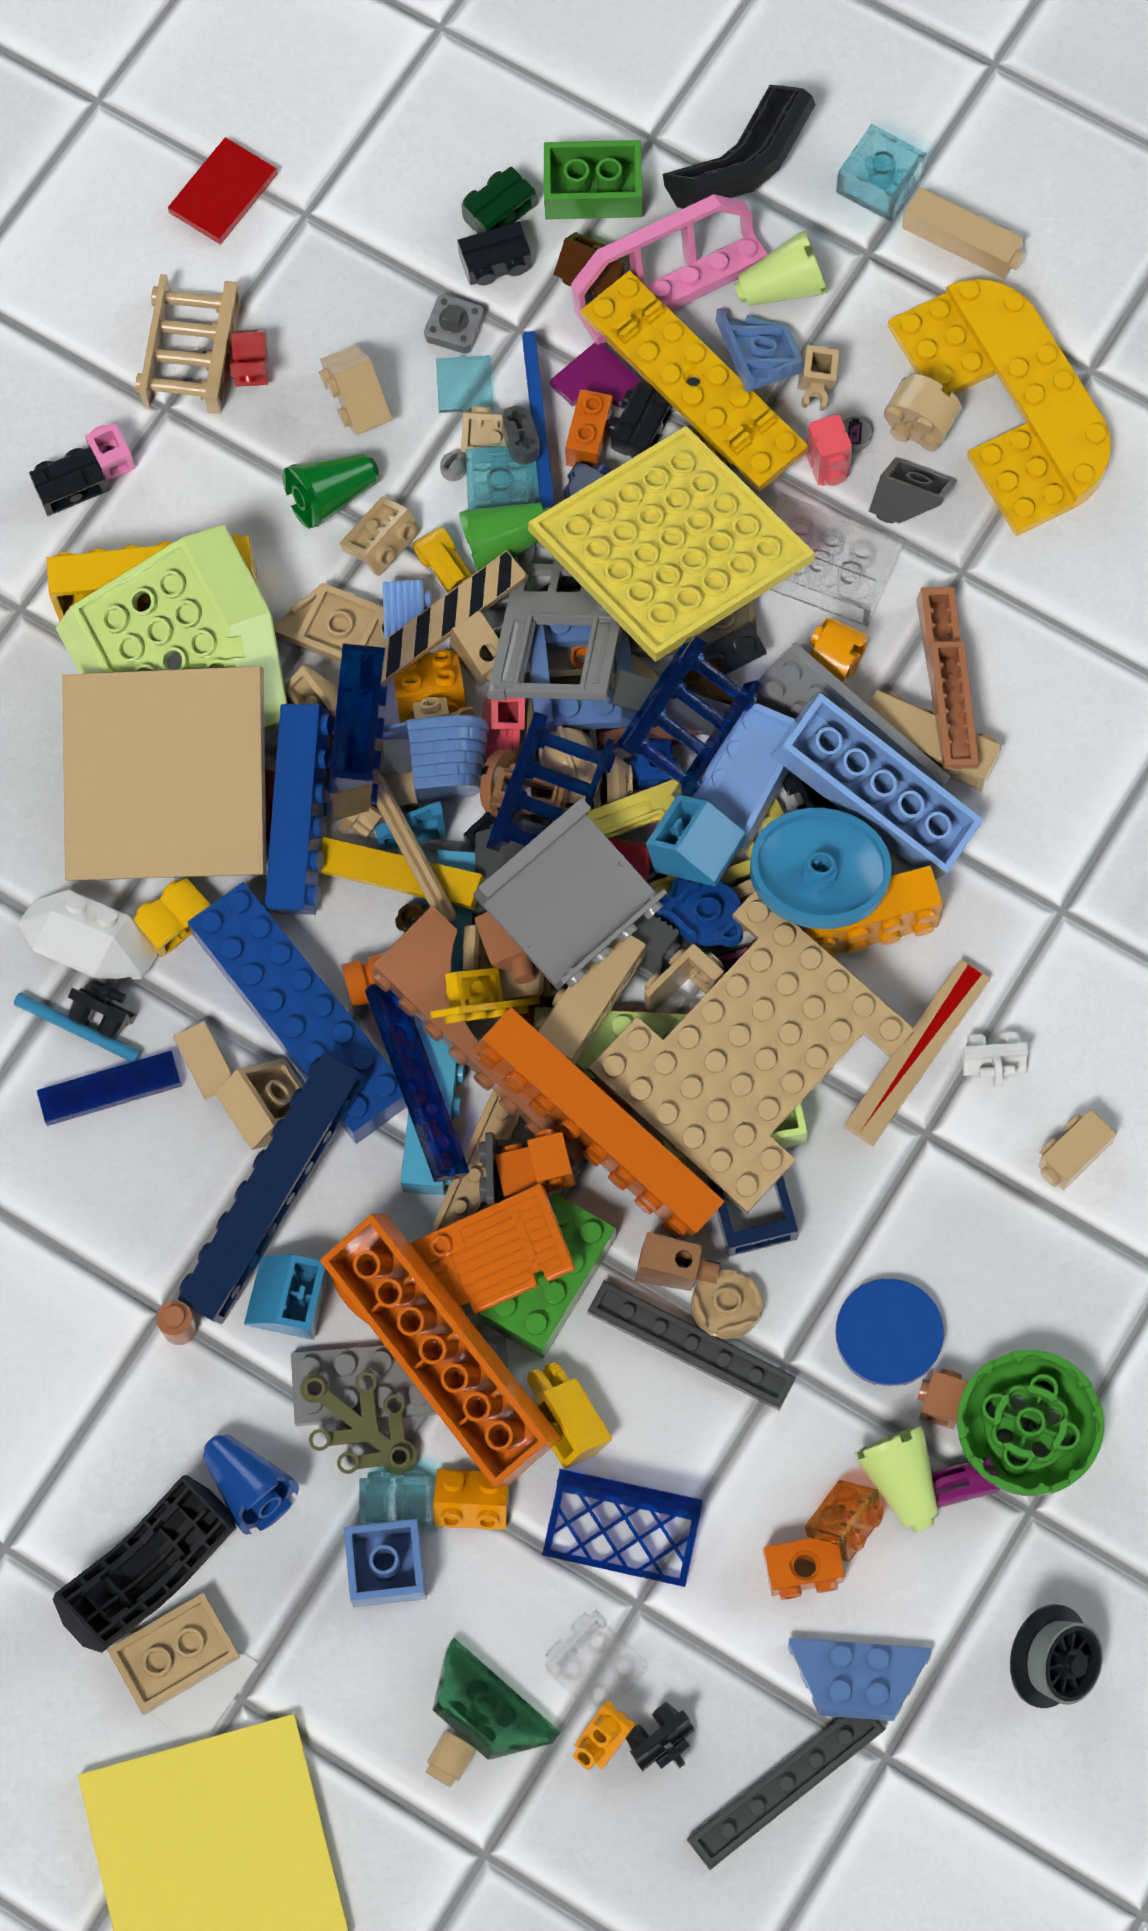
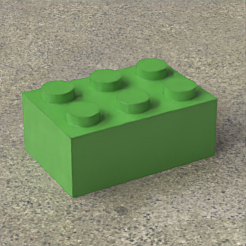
M641 140L544 142L545 220L642 217Z

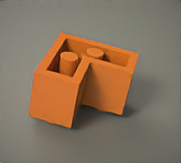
M554 1129L536 1132L533 1134L534 1139L527 1140L528 1147L523 1148L522 1144H513L503 1147L501 1149L502 1153L494 1155L505 1199L540 1183L543 1184L546 1192L576 1185L567 1145L562 1132L555 1133Z

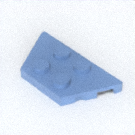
M717 309L716 323L745 391H752L802 373L804 361L788 325L764 321L747 315L744 322L727 318L728 310Z
M789 1638L788 1650L791 1655L793 1654L797 1662L800 1676L806 1688L812 1694V1701L819 1716L894 1721L903 1706V1702L910 1695L917 1682V1678L931 1657V1648L798 1638Z

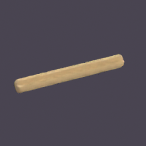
M376 775L368 779L366 782L367 788L372 794L380 813L430 907L433 905L449 922L453 921L456 918L455 910L384 777Z

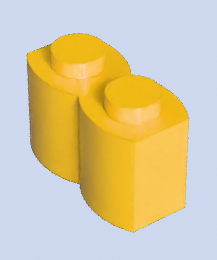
M188 878L181 881H172L164 888L160 899L153 903L151 901L144 903L135 912L136 917L133 921L160 957L169 954L188 936L192 935L188 921L211 905Z

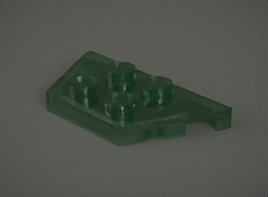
M455 1638L451 1640L445 1651L432 1709L439 1717L488 1760L552 1744L558 1738L561 1732L458 1640Z

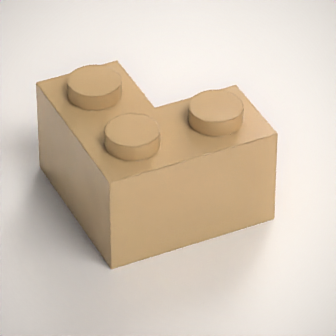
M356 344L320 359L323 370L319 371L320 378L325 389L330 390L333 398L337 396L342 407L337 409L344 428L349 426L358 435L393 420L371 359Z

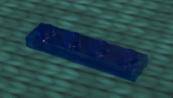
M171 1050L36 1091L44 1121L47 1126L179 1088L182 1087Z

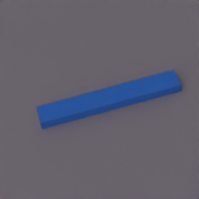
M535 331L523 332V352L530 413L540 440L539 456L536 460L539 496L543 508H552L554 506L536 336Z

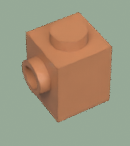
M941 1369V1372L933 1371L930 1381L923 1379L917 1400L924 1402L919 1419L954 1430L957 1422L959 1402L968 1381L962 1380V1375L952 1370Z

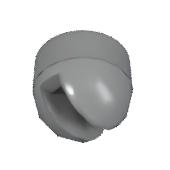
M457 452L445 454L440 462L442 476L448 481L462 479L467 472L464 457ZM454 460L455 462L447 469L446 467Z

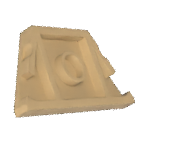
M325 583L320 584L311 591L306 599L299 600L291 606L290 612L277 622L273 620L276 637L347 666L384 640L383 606Z

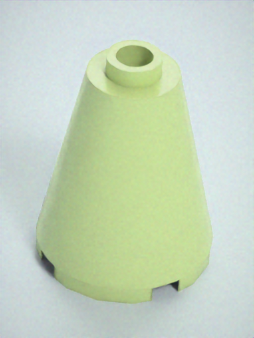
M806 231L796 234L737 275L739 282L734 284L740 302L747 300L749 306L828 293Z
M921 1425L914 1429L909 1428L880 1439L871 1448L867 1449L865 1446L854 1452L858 1463L904 1528L912 1526L913 1531L917 1532L934 1525L932 1518L938 1515L925 1434Z

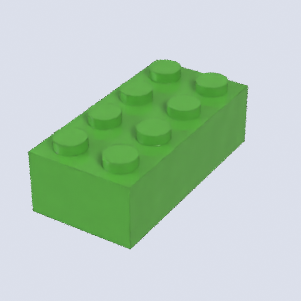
M556 1193L552 1195L549 1201L576 1270L547 1282L543 1270L535 1273L539 1283L538 1287L480 1313L484 1325L504 1336L506 1335L510 1340L543 1359L616 1240V1227Z

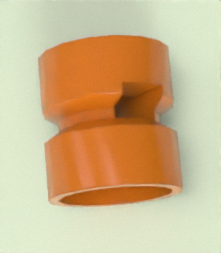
M384 953L370 956L367 963L355 960L341 964L352 1008L371 1003L374 996L381 1000L396 996L390 989L387 992L383 991L372 979L374 974L370 969Z

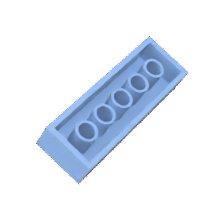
M821 693L807 702L770 755L841 811L853 815L868 824L878 833L885 845L916 869L931 865L935 880L948 873L984 820Z

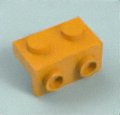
M437 1469L433 1499L434 1525L448 1528L505 1530L507 1525L509 1485L494 1488L482 1471Z

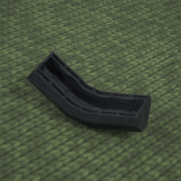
M770 84L736 145L719 158L662 174L664 187L677 208L684 209L713 194L732 198L755 191L780 170L816 105L813 96L803 88Z
M188 1475L182 1476L120 1543L54 1594L52 1600L63 1626L83 1647L100 1653L104 1652L171 1598L237 1528L229 1509L209 1488Z

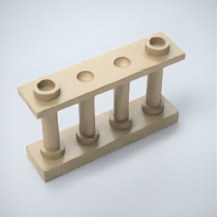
M160 274L158 286H154L152 289L151 303L154 306L143 371L142 374H137L135 391L140 393L143 406L150 407L153 391L200 396L201 400H205L208 413L221 414L232 353L231 333L236 330L241 302L238 282L225 281L223 293H218L217 296L171 291L167 275ZM168 304L216 309V312L219 313L218 321L212 322V325L166 320ZM163 333L211 338V341L214 342L213 350L207 351V354L160 348ZM158 362L205 367L209 371L207 380H202V383L157 379L155 376Z

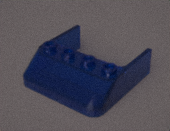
M343 643L326 818L343 819L369 811L370 804L377 805L379 784L373 783V771L380 772L382 751L375 750L376 738L383 739L385 718H378L379 706H386L388 687L381 685L385 656L384 647Z

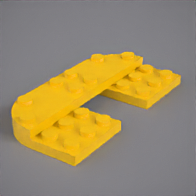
M974 279L960 281L948 285L946 293L888 320L887 326L916 374L927 376L944 385L941 391L948 397L951 392L955 395L997 375L1025 420V424L969 450L967 458L1015 536H1019L1080 506L1095 493L1103 480L1110 456L1111 442L1107 424L1040 315L1021 293L1007 285L990 280Z

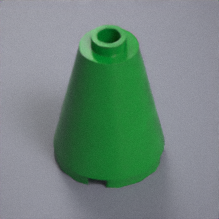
M362 453L292 464L283 470L282 479L286 496L293 494L296 504L291 506L294 514L306 528L310 529L320 526L374 486L379 470L374 459L368 458Z

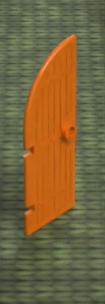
M541 1183L410 1243L464 1313L463 1306L470 1303L474 1314H477L538 1287L539 1283L535 1273L542 1270L547 1282L576 1270L545 1188ZM332 1278L334 1287L343 1302L357 1317L366 1322Z

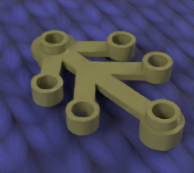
M362 1372L355 1379V1387L360 1393L362 1417L329 1391V1384L322 1375L310 1374L302 1380L300 1392L306 1401L322 1403L352 1428L329 1432L324 1429L314 1430L309 1436V1444L314 1450L323 1451L329 1446L370 1442L381 1451L357 1456L352 1452L342 1453L337 1460V1466L341 1472L351 1474L357 1469L384 1466L391 1474L404 1475L415 1467L417 1451L413 1444L404 1438L402 1413L405 1409V1402L399 1395H390L383 1402V1409L389 1415L390 1440L378 1431L374 1398L377 1380L372 1373ZM362 1376L371 1377L373 1385L370 1389L363 1390L360 1388L359 1379ZM312 1381H317L322 1386L321 1393L316 1396L309 1394L307 1390L308 1384ZM393 1398L398 1399L401 1403V1408L396 1413H392L387 1409L388 1401ZM316 1433L326 1435L327 1442L324 1446L317 1447L313 1444V1436ZM396 1450H403L406 1453L404 1463L396 1464L393 1461L392 1455ZM345 1456H352L355 1459V1466L350 1470H345L341 1466V1460Z

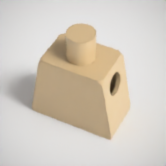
M478 611L452 628L449 646L458 654L459 660L479 686L490 682L499 639L482 612Z

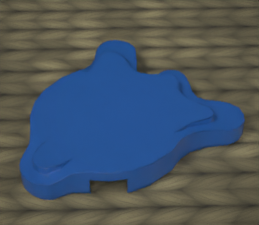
M676 878L668 895H665L660 900L663 907L655 914V918L660 917L671 923L678 929L679 934L691 943L702 946L723 945L733 947L738 945L743 939L741 925L732 918V914L742 905L737 893L730 886L723 883L721 879L715 887Z

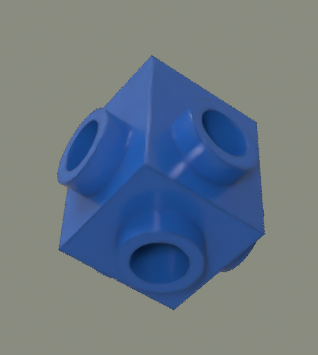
M671 740L636 741L635 759H629V764L632 767L633 779H636L637 791L646 790L679 776L678 757H672Z

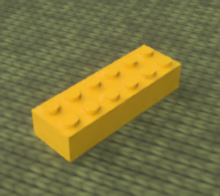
M231 534L237 549L257 584L256 563L249 536ZM164 541L156 546L147 547L128 545L123 549L109 551L98 548L91 550L89 553L81 554L61 552L56 556L46 557L48 592L59 622L70 606L174 542ZM143 593L137 600V607L141 612L146 611L151 605V598L148 593Z

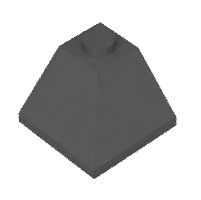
M895 457L880 475L868 512L876 514V517L883 522H897L900 524L942 505L954 489L957 480Z

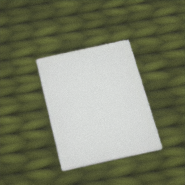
M236 1648L241 1658L149 1713L189 1742L203 1740L210 1733L258 1663Z

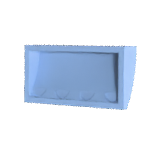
M745 698L692 798L710 802L745 831L747 838L740 848L748 850L788 773V769L770 755L795 719Z

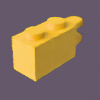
M559 1363L546 1364L543 1372L540 1369L528 1372L527 1382L536 1397L534 1400L535 1405L562 1438L552 1447V1450L564 1469L596 1456L613 1440L606 1425L601 1421L589 1401L587 1393L582 1389L576 1378L568 1379Z

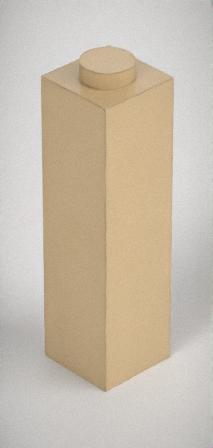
M919 187L904 211L903 229L1003 279L1007 277L1011 269L1017 270L1025 254L1021 251L1023 237L926 189Z

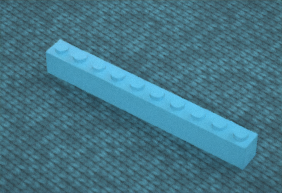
M438 850L437 864L475 872V853ZM454 905L452 906L455 910L456 918L450 923L457 929V934L452 950L451 973L462 971L464 926L474 925V918L480 916V914L474 913V910ZM419 1018L400 1183L403 1192L445 1196L446 1185L452 1183L454 1176V1164H448L450 1151H456L458 1130H452L453 1117H460L461 1096H456L457 1083L463 1084L465 1065L461 1066L448 1054L450 1048L441 1039L437 1042L424 1031L422 1027L425 1023Z

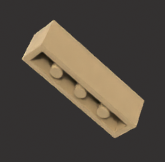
M876 690L869 706L943 769L934 713L924 706L918 705L915 707L904 702L899 695L893 692L884 693ZM975 733L979 760L978 768L943 770L951 776V779L982 792L999 758L1001 745L987 734Z
M632 935L623 943L618 938L608 946L612 952L598 965L593 961L588 963L583 968L586 975L572 988L570 986L567 989L562 987L552 1002L554 1009L549 1017L543 1016L535 1027L543 1037L574 1065L646 956V944Z

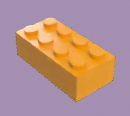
M930 865L891 876L889 888L883 902L871 915L857 923L834 929H815L797 926L834 958L835 954L846 951L848 954L862 952L868 948V945L879 942L882 945L893 944L905 935L914 933L915 936H923L933 932L935 927L939 925L943 902Z

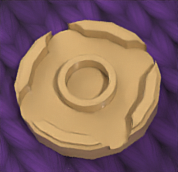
M732 1269L719 1270L716 1284L700 1280L694 1288L691 1297L692 1316L698 1326L709 1335L722 1339L739 1338L749 1333L759 1322L763 1307L761 1291L754 1280L747 1275L745 1277L738 1274V1271Z

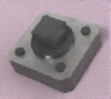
M445 294L438 296L424 329L427 343L463 354L471 352L484 320V310L481 305Z

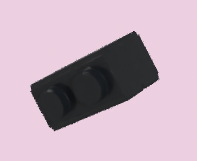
M519 221L457 240L459 257L469 285L477 283L481 286L488 285L494 282L497 277L507 274L518 276L523 274L527 268L532 267L530 249Z
M642 381L638 382L634 391L628 390L623 398L621 408L624 411L621 417H614L609 426L608 436H611V448L613 451L634 458L657 444L674 407L652 385Z
M90 447L86 449H72L66 453L64 458L54 462L43 461L37 464L33 471L29 472L33 486L47 516L109 491L102 471Z

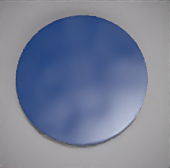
M879 1279L860 1286L845 1300L837 1317L835 1335L837 1349L843 1362L856 1376L874 1385L898 1386L907 1385L918 1380L932 1368L942 1348L944 1328L942 1317L936 1304L922 1289L903 1280Z

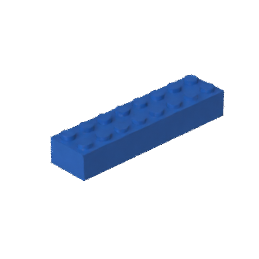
M244 881L188 921L193 937L306 1081L309 1078L307 1074L312 1062L318 1057L321 1058L324 1052L368 1078L341 1123V1126L356 1144L409 1106V1089Z

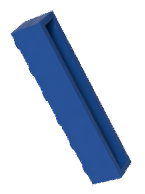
M281 704L265 896V909L276 914L316 915V907L321 901V889L318 881L319 871L323 869L324 865L321 842L322 837L326 834V820L323 816L324 803H327L329 798V787L326 783L327 769L330 768L332 762L329 738L334 731V719L331 711L319 704Z

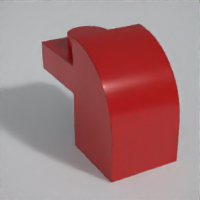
M266 329L233 331L231 333L233 361L230 363L231 377H234L235 387L268 385Z

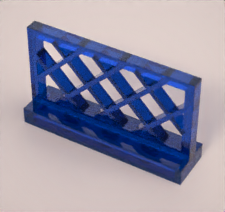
M559 1469L542 1556L685 1587L704 1500ZM564 1492L578 1495L586 1507L585 1510L569 1520L560 1508ZM585 1497L598 1499L599 1501L590 1506ZM607 1501L615 1504L622 1517L604 1528L593 1509ZM620 1505L634 1507V1509L625 1513ZM640 1509L650 1511L658 1523L642 1535L638 1534L628 1518ZM589 1512L600 1531L582 1542L571 1523ZM656 1512L671 1516L661 1522ZM560 1514L565 1523L556 1528ZM676 1517L691 1520L689 1535L675 1544L664 1525ZM625 1520L636 1539L618 1550L607 1531ZM565 1527L569 1528L579 1544L567 1553L551 1550L554 1535ZM661 1528L672 1547L654 1558L642 1539ZM603 1534L614 1553L600 1561L592 1558L585 1545ZM637 1542L640 1543L650 1559L649 1562L638 1569L629 1567L621 1555L622 1552ZM687 1542L683 1556L678 1547ZM582 1549L586 1557L573 1555V1553ZM675 1550L682 1561L680 1578L664 1575L656 1561ZM617 1556L622 1565L609 1563L608 1561ZM653 1564L658 1573L645 1571L644 1569Z

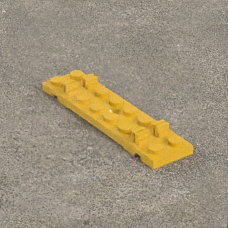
M630 270L580 310L581 317L597 333H601L607 339V343L648 381L731 465L734 464L741 471V475L758 492L763 490L808 452L809 445L753 391H745L740 378ZM690 378H697L700 383L697 386H690L687 381Z

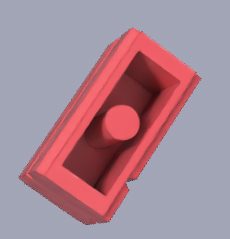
M835 414L811 422L808 425L807 444L809 448L806 457L810 467L813 468V475L817 485H839L849 476L852 444L847 432H845L841 416Z

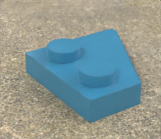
M440 801L404 814L418 843L447 837ZM385 821L375 826L379 850L399 847Z

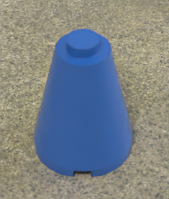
M216 1435L206 1443L203 1461L237 1527L242 1533L246 1535L252 1534L249 1529L257 1527L260 1531L267 1529L289 1510L292 1505L288 1500L292 1492L297 1495L299 1491V1485L293 1477L231 1435Z

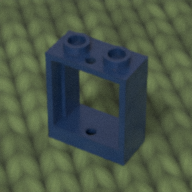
M783 1176L774 1184L784 1219L782 1221L734 1232L726 1202L718 1208L716 1213L728 1257L797 1240L798 1228ZM707 1178L709 1188L725 1201L723 1192Z

